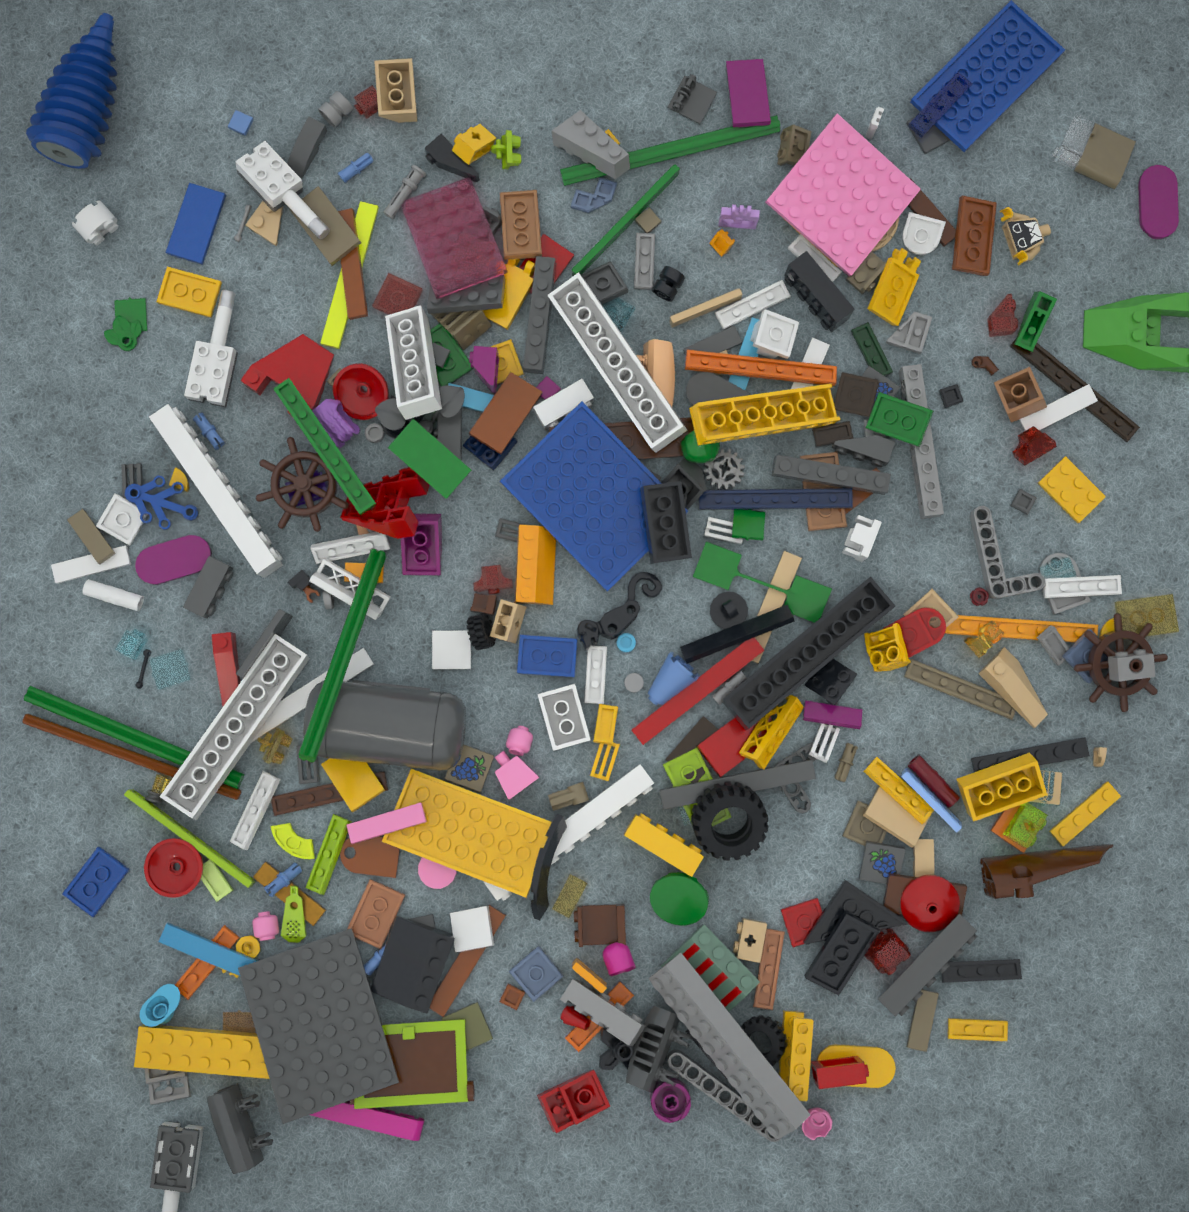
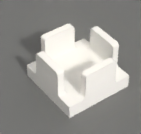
M764 309L760 320L754 325L750 339L753 342V346L759 348L757 349V354L770 359H775L777 356L788 359L792 351L799 322Z
M858 515L855 518V522H857L855 527L850 529L844 545L847 547L843 549L842 553L863 562L869 557L882 522Z

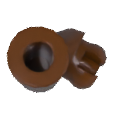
M975 356L971 361L973 367L984 368L991 376L999 370L988 356Z

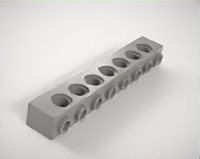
M921 364L902 366L898 371L902 399L928 408ZM929 422L920 447L909 444L920 519L940 517L944 514L932 431Z

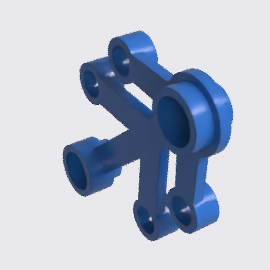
M160 475L142 486L131 484L125 489L126 499L136 504L141 514L140 519L146 524L153 520V516L147 512L143 500L151 503L159 519V527L163 530L171 527V521L166 518L162 507L181 513L185 519L190 521L198 517V509L195 506H182L165 500L174 494H181L184 491V486L180 482L173 483L172 487L155 495H150L146 492L156 487L162 488L165 486L166 480ZM159 478L163 479L161 485L156 484V480ZM176 485H181L180 491H175ZM133 490L138 491V494L135 497L131 495V492ZM188 509H193L191 516H188L186 513ZM145 514L150 515V519L148 521L143 520V516ZM164 520L168 521L167 527H162Z

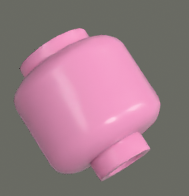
M518 726L509 731L506 747L511 754L523 756L530 751L533 735L527 727Z
M270 911L258 913V917L252 921L254 937L259 938L260 941L275 939V935L279 933L278 917L270 915Z

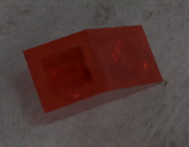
M1012 293L1007 294L987 318L989 337L1012 335L1018 328V320L1014 316L1016 302L1012 299Z

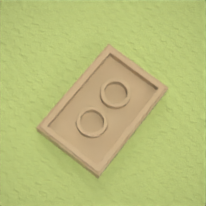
M880 786L877 788L863 814L864 817L912 848L917 843L929 820L928 818L923 824L918 822Z

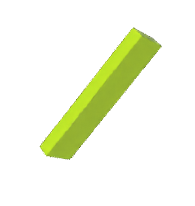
M333 814L305 888L321 895L325 894L348 833L347 824H351V820Z

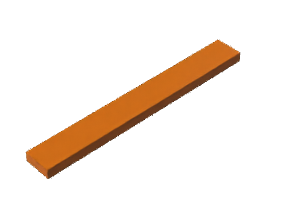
M696 350L686 351L685 370L819 385L831 383L832 386L836 385L837 366Z

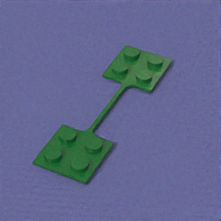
M706 541L693 574L694 578L729 590L733 578L740 576L785 593L787 599L784 606L788 604L793 615L814 623L821 618L832 588L796 575L791 588L787 590L740 573L737 567L742 554Z

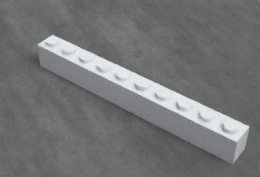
M640 764L565 820L567 828L559 841L551 865L560 859L558 855L563 851L567 854L575 848L574 843L579 839L583 842L591 836L589 833L594 828L599 830L607 824L605 822L610 816L615 818L622 812L620 809L623 806L627 805L629 807L637 801L636 797L639 794L645 795L653 789L651 785L654 782ZM484 882L497 901L499 899L504 901L512 895L510 891Z

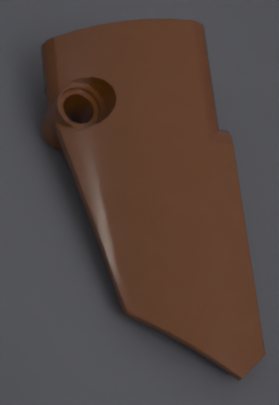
M1113 844L981 858L980 863L983 865L981 868L982 879L986 887L984 892L987 896L999 899L1014 897L1015 889L1016 898L1034 897V884L1099 864L1106 851L1112 848Z

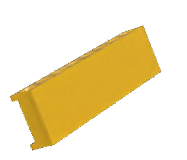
M832 383L698 402L689 408L698 446L834 424L840 421V416L837 417L830 390Z

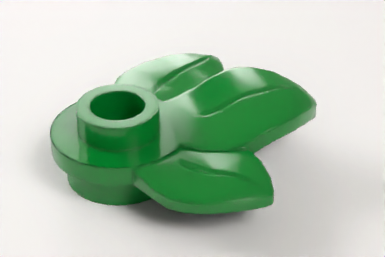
M118 315L113 321V329L105 330L104 336L111 345L119 346L123 351H131L137 345V338L142 333V326L139 320L129 323L125 317ZM125 339H129V343L124 344Z

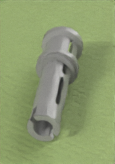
M416 165L411 166L412 170L406 178L402 179L400 189L383 211L391 219H394L409 194L417 189V185L422 177L426 176V173Z

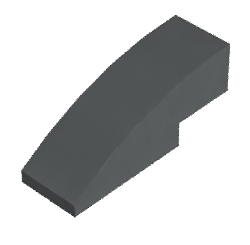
M311 117L307 118L287 162L288 166L301 179L319 150L318 146L327 132L325 124Z

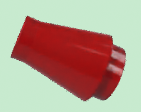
M567 1005L561 1013L560 1019L563 1020L564 1024L581 1028L585 1031L590 1026L591 1020L576 1011L574 1006L570 1007Z

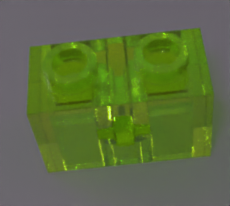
M1028 802L1020 805L1003 836L1028 849L1029 846L1032 847L1036 842L1038 831L1045 827L1048 815ZM1024 823H1028V826L1030 827L1029 830L1026 829Z

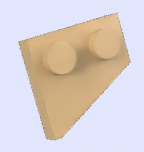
M262 201L246 223V227L277 246L283 206L273 212Z

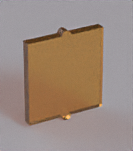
M240 1010L237 1012H223V1030L255 1033L251 1012H241Z

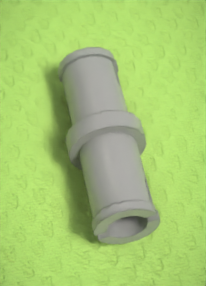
M739 670L728 682L725 681L723 683L724 686L712 697L721 705V700L744 682L747 677Z

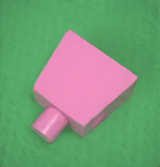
M505 751L495 757L501 766L495 771V774L509 800L539 778L518 756L510 760Z

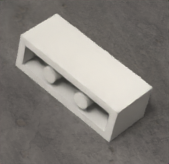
M580 379L533 407V410L546 430L549 427H556L581 401L590 408L592 402H594V397L584 380Z

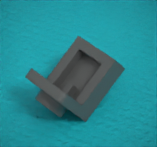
M485 206L483 208L484 215L474 226L473 230L490 241L502 225L500 213L496 209H490Z

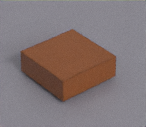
M508 983L499 1002L517 1010L525 991Z

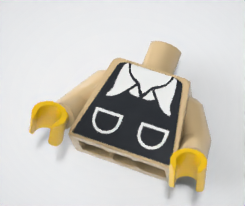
M1010 207L1000 210V213L1004 214L1001 221H1006L1002 229L1012 259L1018 258V265L1033 260L1040 252V247L1044 243L1043 237L1051 234L1050 226L1048 224L1039 226L1036 218H1030L1027 215L1013 212Z

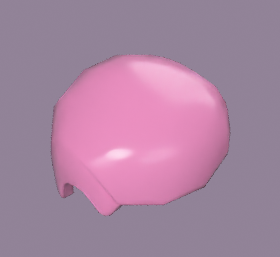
M818 1107L809 1109L810 1116L802 1123L804 1135L811 1140H815L817 1137H825L832 1129L830 1114Z

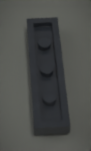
M1020 959L948 962L950 966L941 973L942 983L1022 979Z

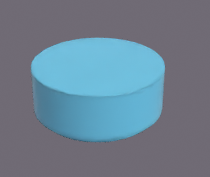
M623 633L617 639V647L622 652H630L636 645L634 636L629 633Z

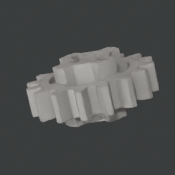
M721 448L720 453L713 461L704 463V466L708 469H705L703 473L708 474L705 479L706 481H712L710 486L717 484V490L721 486L728 490L729 485L735 488L734 482H741L739 477L744 476L745 473L741 472V470L745 468V465H740L743 459L736 458L737 452L732 455L731 449L724 453L723 448ZM719 458H724V459H723L722 461H720V462H714L715 460H717V459H719ZM730 460L735 463L736 467L732 466ZM725 462H727L726 469L729 471H726L722 477L721 468L723 467ZM712 471L716 472L718 479L714 477ZM729 476H731V477L734 476L733 479H731V480H729V481H725V478H727V477H729Z

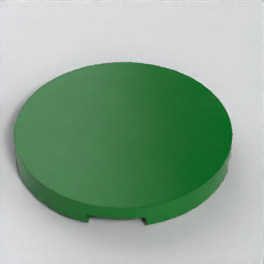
M671 872L654 882L650 892V903L654 912L664 921L674 925L685 926L694 924L703 918L708 908L709 896L707 890L697 881V878L691 877L686 873Z

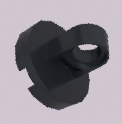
M735 592L720 593L713 599L710 605L711 619L716 626L722 629H727L744 622L748 614L746 601Z

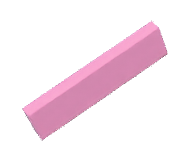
M418 803L347 824L351 844H355L426 823L427 820L423 804Z

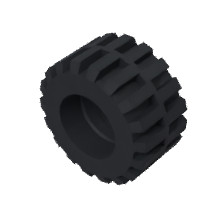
M763 1015L751 1017L741 1028L749 1038L752 1033L757 1031L765 1033L770 1038L771 1050L762 1054L770 1065L774 1066L783 1056L787 1047V1042H785L787 1037L783 1033L784 1029L782 1026H778L779 1022L777 1020L772 1021V1017L767 1016L765 1018Z

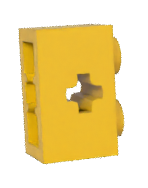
M478 124L475 127H470L465 133H460L456 136L452 151L469 165L491 151V146L494 145L496 137L481 124Z

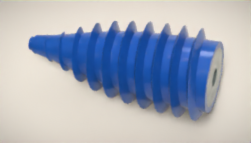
M102 13L94 26L90 28L88 35L80 38L81 43L73 44L70 47V53L64 54L61 57V64L53 69L54 76L50 77L46 82L48 88L41 92L42 101L38 102L35 106L37 113L30 118L32 126L26 130L32 147L39 154L67 167L83 169L88 167L91 157L101 156L102 153L96 145L105 143V138L100 132L109 130L108 124L103 119L112 117V112L106 106L113 105L115 100L108 92L117 90L115 83L109 79V77L117 76L116 70L111 66V62L116 61V58L111 54V47L114 46L112 43L114 21L113 16L110 14Z

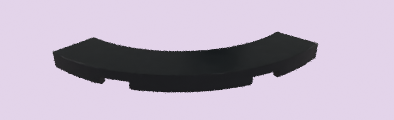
M559 814L555 816L545 835L548 839L544 848L539 850L532 877L531 892L534 895L533 900H531V909L534 919L539 921L549 907L547 895L549 871L556 848L567 828L564 816Z

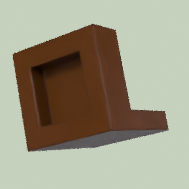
M475 593L470 611L494 616L497 596Z

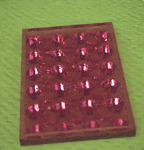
M468 177L407 199L401 205L436 299L508 273L471 178Z

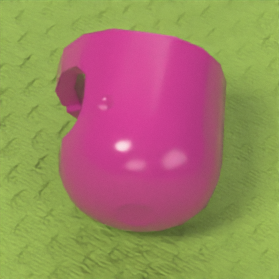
M615 942L603 950L602 956L609 976H615L636 968L627 944Z

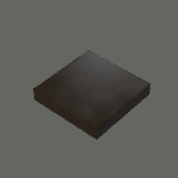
M842 372L834 402L835 410L870 417L879 380Z

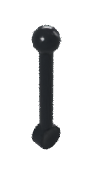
M148 649L143 652L145 657L139 680L135 684L138 689L143 687L144 672L148 657L151 656V651Z

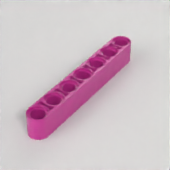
M350 1100L310 1114L311 1116L413 1141L420 1140L425 1121L420 1117L416 1119L412 1115L396 1114L395 1111L381 1108V1110L376 1108L354 1109V1105H350Z

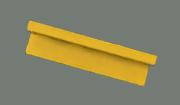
M793 695L785 698L788 700L785 705L780 707L777 705L760 719L739 752L741 756L753 760L761 769L766 768L804 709L799 699ZM777 714V718L774 721L768 722L770 716ZM767 729L766 735L758 738L760 731ZM757 745V749L753 754L747 752L750 747Z

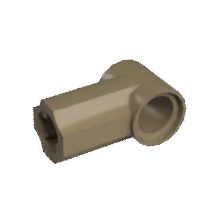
M584 782L548 795L553 811L572 804L574 806L589 801Z

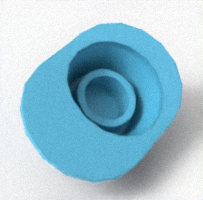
M174 984L163 985L142 1005L140 1019L144 1025L149 1027L163 1025L173 1018L174 1011L180 1002L178 987Z

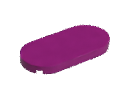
M1153 165L1143 172L1138 182L1139 222L1141 229L1149 237L1164 239L1177 229L1179 223L1178 182L1175 173L1170 168L1163 165Z
M188 535L142 550L136 559L135 568L138 576L144 582L158 585L201 572L208 556L212 557L210 545L203 538L196 535Z

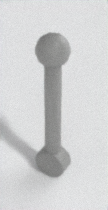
M246 205L238 233L234 236V240L237 242L241 241V233L251 205Z

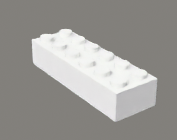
M420 305L385 316L397 408L405 420L441 410L442 405L430 325L425 311Z

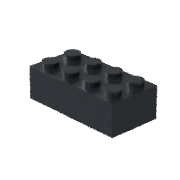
M807 251L788 265L784 275L786 283L798 291L797 296L799 299L807 302L810 312L821 319L820 323L825 330L829 329L832 333L850 318L855 310L854 307Z
M681 481L642 486L640 492L650 564L692 558Z

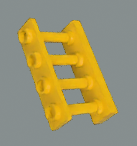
M783 1010L782 1027L784 1029L783 1033L787 1037L785 1040L787 1047L779 1060L778 1075L799 1101H807L814 1021L804 1018V1012Z

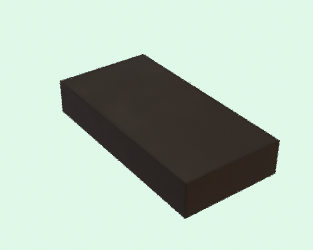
M850 421L812 429L816 447L831 445L838 440L853 439Z

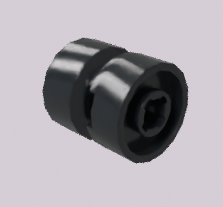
M664 266L659 275L660 279L656 280L651 290L658 297L672 302L678 292L677 288L682 286L685 276L670 266Z

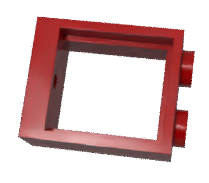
M858 1056L811 1061L813 1081L818 1089L867 1083L866 1077H869L868 1065H865L864 1061Z

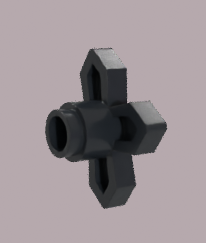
M602 1028L600 1040L609 1049L600 1056L599 1068L602 1070H613L618 1062L621 1061L628 1070L634 1046H628L606 1031L607 1028Z

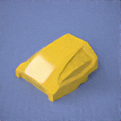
M898 623L876 632L864 633L866 650L874 671H891L911 663L908 659L902 631Z

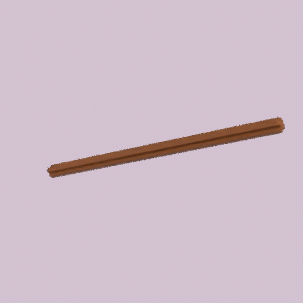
M25 714L22 721L23 724L174 777L179 770L178 767L30 714ZM222 783L216 793L238 800L241 790Z

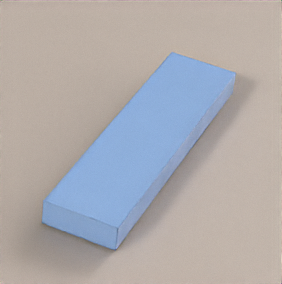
M906 768L902 772L901 777L957 833L962 828V822L909 768Z

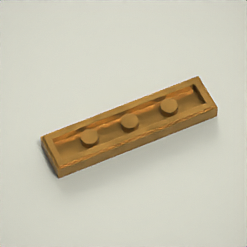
M265 862L253 878L265 887L276 879V875L280 872L268 862ZM290 881V885L283 887L275 896L286 903V897L290 895V886L296 885ZM298 887V895L302 897L305 920L314 926L326 909ZM296 902L291 903L292 907H298Z

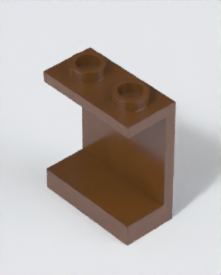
M624 904L577 906V911H574V923L578 922V930H574L575 942H579V947H583V945L612 944L615 942L626 945Z

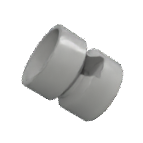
M336 91L330 97V102H325L318 111L335 128L342 121V116L346 117L354 108L340 92Z

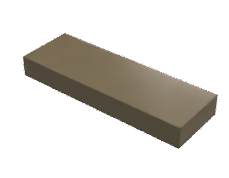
M81 509L67 519L99 565L116 554L84 509Z
M922 989L923 995L915 1002L906 1047L927 1052L939 994Z

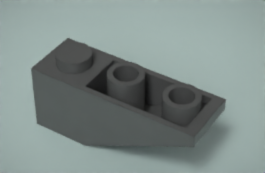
M877 435L838 440L832 444L831 448L835 449V452H838V454L846 455L848 453L853 455V458L856 460L864 461L866 459L871 461L872 465L882 467V465L886 466L889 463L895 441Z

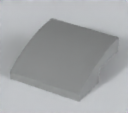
M145 1068L146 1084L149 1086L150 1105L191 1097L187 1072ZM176 1079V1083L181 1082L184 1084V1087L172 1088L168 1086L165 1090L155 1092L157 1087H161L160 1082L166 1081L167 1085H170V1080Z

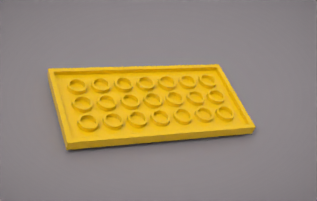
M411 769L394 810L422 803L427 822L385 834L382 842L527 898L532 884L540 848L545 846L548 839L545 835L552 822Z

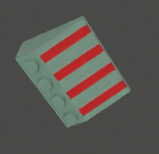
M701 924L661 965L663 967L679 953H682L728 1012L760 983L705 924Z

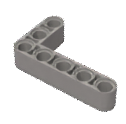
M986 506L975 508L970 514V521L984 584L989 597L1000 599L1042 589L1045 585V578L1039 573L1006 579L991 511ZM977 511L984 514L983 520L977 518ZM981 530L987 531V539L981 536ZM986 548L992 551V557L986 556ZM990 567H994L996 569L995 576H992L989 573ZM1031 578L1037 580V587L1031 585ZM1013 581L1018 583V591L1012 588ZM994 585L1000 587L1001 592L999 595L994 593Z

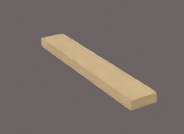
M784 551L770 584L782 589H789L802 558ZM769 587L757 616L782 607L787 595ZM772 631L755 637L763 649H765ZM763 652L752 661L758 664Z

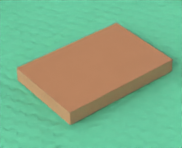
M370 879L347 930L352 928L355 938L382 949L406 895Z

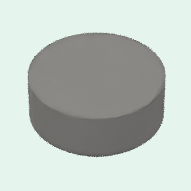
M373 423L365 429V436L368 441L378 443L384 438V430L379 424Z
M323 591V601L326 610L333 609V595Z
M637 673L629 674L624 681L625 688L633 693L640 691L644 684L643 678Z

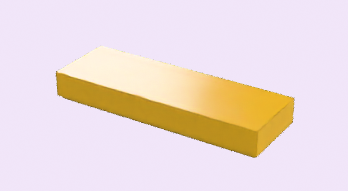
M948 1018L947 1038L1007 1041L1008 1021Z

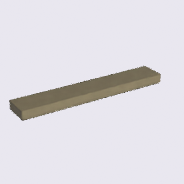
M910 659L911 663L908 664L904 674L905 678L1013 720L1016 710L998 693Z

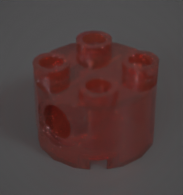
M889 928L886 929L887 933L880 932L864 957L873 963L879 973L892 975L897 970L896 966L906 961L911 953L908 951V945L898 937L893 929Z

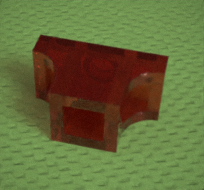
M1033 426L1018 435L1019 444L1013 451V456L1025 466L1056 448V442L1046 433H1042Z
M501 565L481 567L482 576L479 581L473 583L475 592L488 591V594H498L500 590L513 588L512 579L505 578L502 575Z

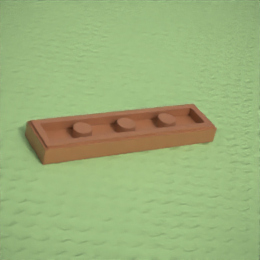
M766 928L757 976L760 983L756 986L753 1007L773 1010L784 931Z

